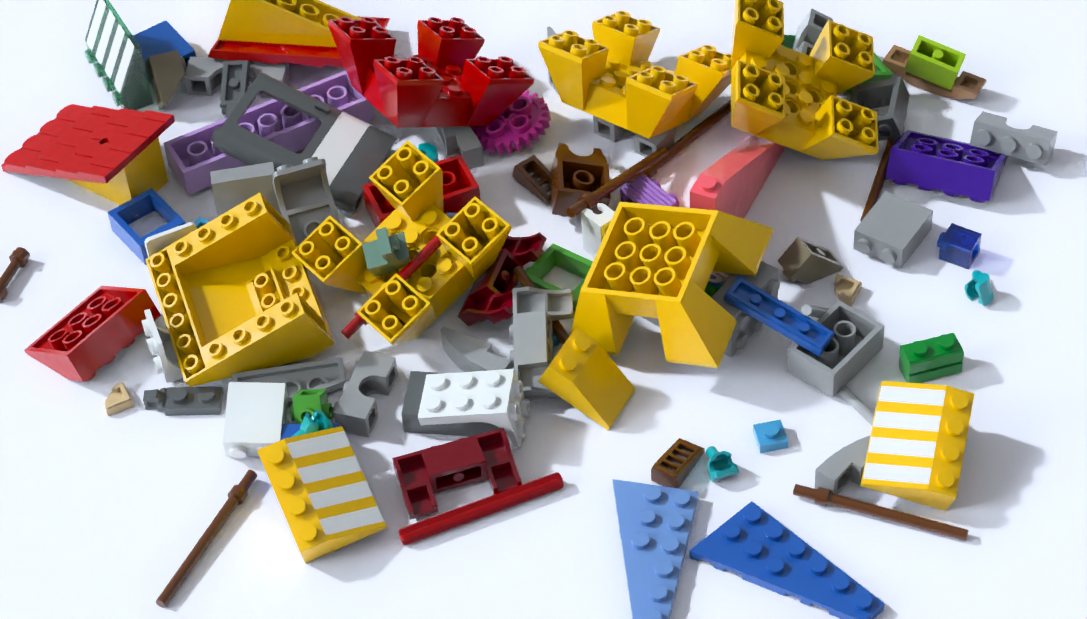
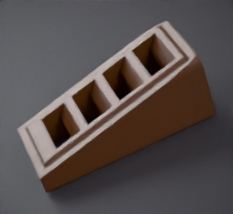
M535 155L515 165L512 177L545 204L550 203L551 194L548 195L546 192L551 189L550 171ZM544 183H547V184H548L547 186H545V187H543V188L540 187V186L543 185Z
M679 438L652 466L651 481L665 487L679 489L704 454L705 448ZM681 449H685V450H687V451H689V452H692V454H690V453H688V452H685V451H683V450H681ZM677 454L680 455V456H683V457H685V458H687V459H686V460H685V459H682V458L678 457ZM672 461L677 462L681 465L679 466L677 464L672 463Z

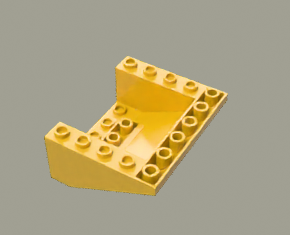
M261 193L254 195L145 259L184 381L190 387L230 378L232 373L271 368L312 358L335 344L308 270L291 254L298 246L291 225Z

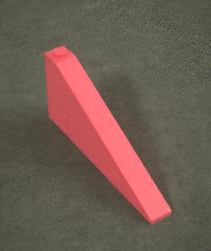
M751 135L700 173L689 191L690 208L718 210L744 219L786 147Z

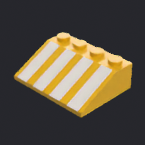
M882 381L860 486L945 511L957 496L975 394L947 385Z
M342 426L285 438L257 450L305 563L387 528Z

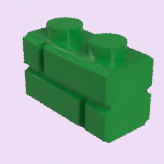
M955 333L942 334L937 337L900 346L898 366L907 383H921L962 372L964 351Z

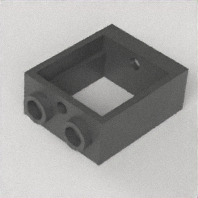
M902 77L854 86L850 102L869 109L889 106L888 115L877 117L878 141L902 137L910 97Z

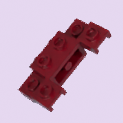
M540 232L528 237L508 236L495 262L473 283L457 317L469 327L479 321L484 322L486 319L493 324L503 319H510L513 316L512 288L517 283V278L512 271L517 266H522L523 268L525 264L531 261L536 262L543 254L542 248L547 238Z
M504 427L392 458L394 471L410 519L438 512V505L434 496L438 492L488 479L493 494L522 485Z

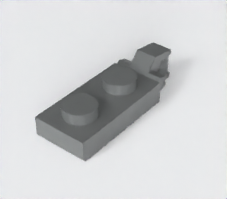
M248 60L223 62L220 107L222 115H226V118L248 90L250 63Z
M222 386L160 388V390H144L143 402L146 410L165 412V416L220 415L224 391Z

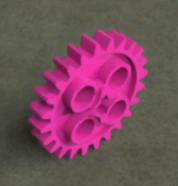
M527 90L488 126L469 127L478 137L483 151L488 149L489 154H492L497 150L499 156L504 151H508V154L511 155L513 149L522 152V146L525 145L531 148V141L539 142L538 135H546L545 129L550 127L548 121H551V117L544 98H539L537 93L531 95L530 91Z

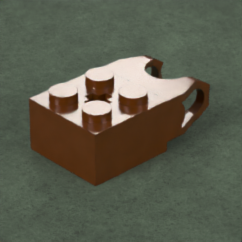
M558 143L550 171L552 214L569 217L566 210L577 203L578 198L586 193L594 192L610 181L609 164H607V159L600 148H593V153L589 156H579L572 153L567 144ZM611 193L599 200L596 206L591 209L594 214L603 213L598 210V203L609 206ZM581 213L575 216L574 218L581 219Z

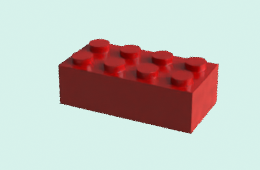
M461 154L434 162L443 171V213H458L474 197L481 201L480 188ZM371 182L362 185L365 208L377 228L395 208Z

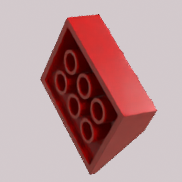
M101 285L24 349L28 356L66 379L86 382L96 375V371L99 368L112 362L120 350L132 345L135 342L134 338L141 332H144L141 322L146 319L144 310L150 309L154 321L161 314L146 289Z

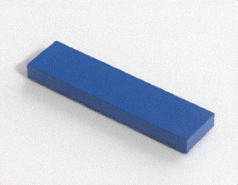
M740 276L724 294L723 300L819 357L834 339L835 332L810 317L803 315L798 310Z

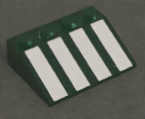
M96 0L85 37L87 50H84L87 62L89 64L93 63L96 76L98 78L102 77L103 85L107 92H112V99L117 107L121 106L122 109L139 110L152 105L153 99L140 45L110 1Z

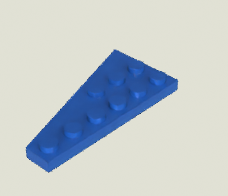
M753 501L689 550L690 559L698 562L702 559L712 563L715 569L723 572L727 569L741 575L742 580L782 596L789 594L799 598L800 603L809 607L812 604L828 610L829 615L839 619H875L884 611V602Z

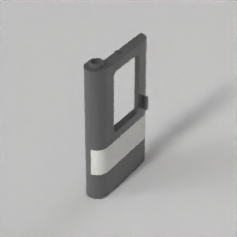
M261 72L221 128L217 127L214 130L211 141L213 142V148L248 165L273 162L275 171H277V167L285 164H292V166L301 165L303 160L311 157H318V160L325 159L327 178L335 207L354 215L364 196L362 185L370 183L369 177L381 166L394 144L398 143L399 138ZM259 94H265L322 123L302 153H294L238 125V122Z

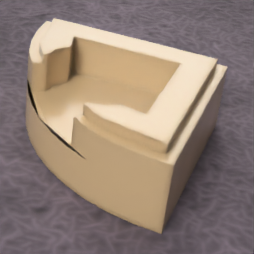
M836 274L834 282L835 294L840 301L852 306L862 289V282Z
M123 382L118 383L111 389L112 392L104 402L107 416L134 406L132 398Z

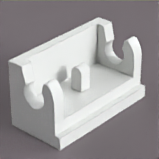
M603 203L597 204L598 210L603 212L601 214H594L592 210L587 208L581 211L583 250L593 258H595L615 213Z

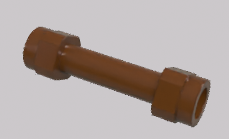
M17 247L9 256L10 263L0 277V302L7 295V286L18 269L24 268L28 262L30 253L23 247Z

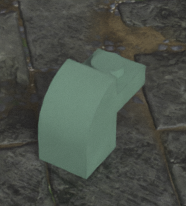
M384 227L375 230L377 240L362 244L367 269L374 276L399 270L410 262L404 232L393 235Z

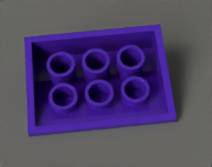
M907 130L891 147L886 178L892 179V182L898 185H908L910 183L918 185V188L921 190H941L947 196L958 197L963 195L970 197L971 201L984 203L985 201H990L993 197L1008 155L969 145L970 143Z

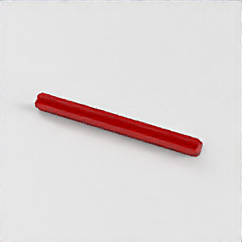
M555 472L398 530L399 538L403 545H408L562 489L564 487L563 478L559 472Z

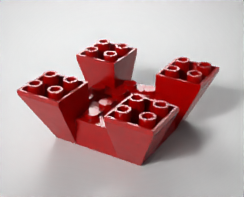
M339 17V20H328L330 32L352 87L397 128L488 126L534 84L535 79L524 68L515 64L510 57L499 56L498 59H489L477 56L484 45L485 38L478 34L476 29L471 28L463 19L458 17H451L450 20H442L436 17H429L428 20H418V55L408 58L394 55L397 39L386 28L379 25L374 18L362 17L361 20H353L348 17Z

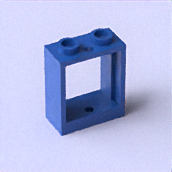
M152 188L107 212L112 231L145 265V259L148 258L144 243L145 239L186 224ZM156 211L167 223L140 238L129 224Z

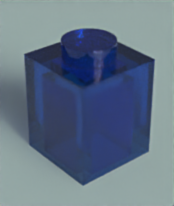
M951 223L947 231L941 232L938 238L937 247L940 248L939 259L969 270L980 253L982 233Z

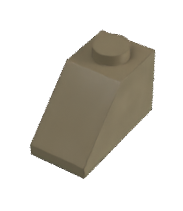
M178 50L150 56L145 61L159 110L167 106L185 74L184 71H186L185 60L182 56H179Z
M797 237L777 260L784 269L782 273L792 282L797 280L804 284H810L843 269V265L829 249Z

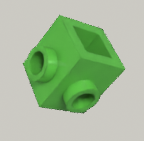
M302 389L292 396L293 404L290 407L291 420L295 421V424H301L307 412L310 414L309 418H311L314 412L319 410L329 420H332L333 405L328 402L327 389Z

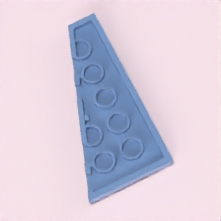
M612 479L632 619H670L697 508L699 492Z

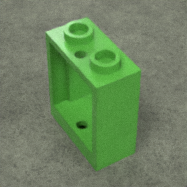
M552 243L546 251H543L542 256L530 268H527L525 272L536 288L546 290H562L543 280L554 266L583 278L582 282L572 291L575 316L580 290L593 261Z

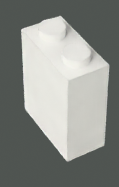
M229 382L222 440L226 456L234 458L259 456L257 450L281 440L282 424H286L288 404L286 383Z

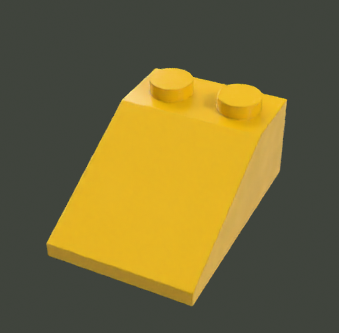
M576 327L538 380L539 383L606 430H609L635 391L634 386L602 346Z

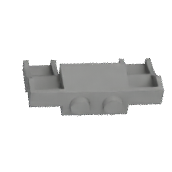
M512 288L513 324L509 326L511 341H513L514 350H510V360L518 380H521L523 383L524 397L546 395L548 399L561 398L539 383L538 380L553 360L552 321L574 318L573 292L571 289Z

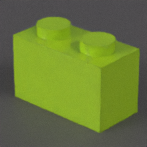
M918 35L904 71L951 90L966 54Z

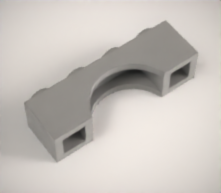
M190 57L184 75L188 95L213 96L221 89L223 62L229 60ZM248 60L250 63V86L261 72L289 85L291 77L287 62L272 64ZM260 94L261 98H271L265 94Z

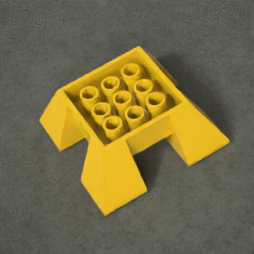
M735 0L731 44V127L821 160L876 154L879 151L877 112L837 97L838 94L874 76L873 37L846 27L843 24L828 20L810 55L780 45L784 40V2L779 0Z
M616 11V13L594 20L592 22L594 39H585L580 37L575 31L565 30L562 33L551 35L549 38L538 42L540 53L563 103L648 139L700 116L731 84V54L718 52L717 48L711 45H702L699 48L679 55L675 72L661 66H655L652 62H649V56L661 28L653 26L649 20L633 18L626 11Z
M406 141L369 177L372 183L395 208L375 230L386 227L393 235L404 232L410 261L435 235L442 243L407 281L398 275L403 268L380 276H374L367 269L362 244L377 240L375 230L360 242L331 216H328L291 252L298 261L325 285L367 294L370 299L357 313L392 345L417 339L495 262L512 229L505 220L477 197H474L450 219L443 213L442 169L409 141Z
M619 202L580 290L571 333L576 327L598 342L608 355L618 356L635 316L658 318L667 362L718 368L737 321L705 293L704 290L712 271L755 276L772 236L773 229L718 210Z

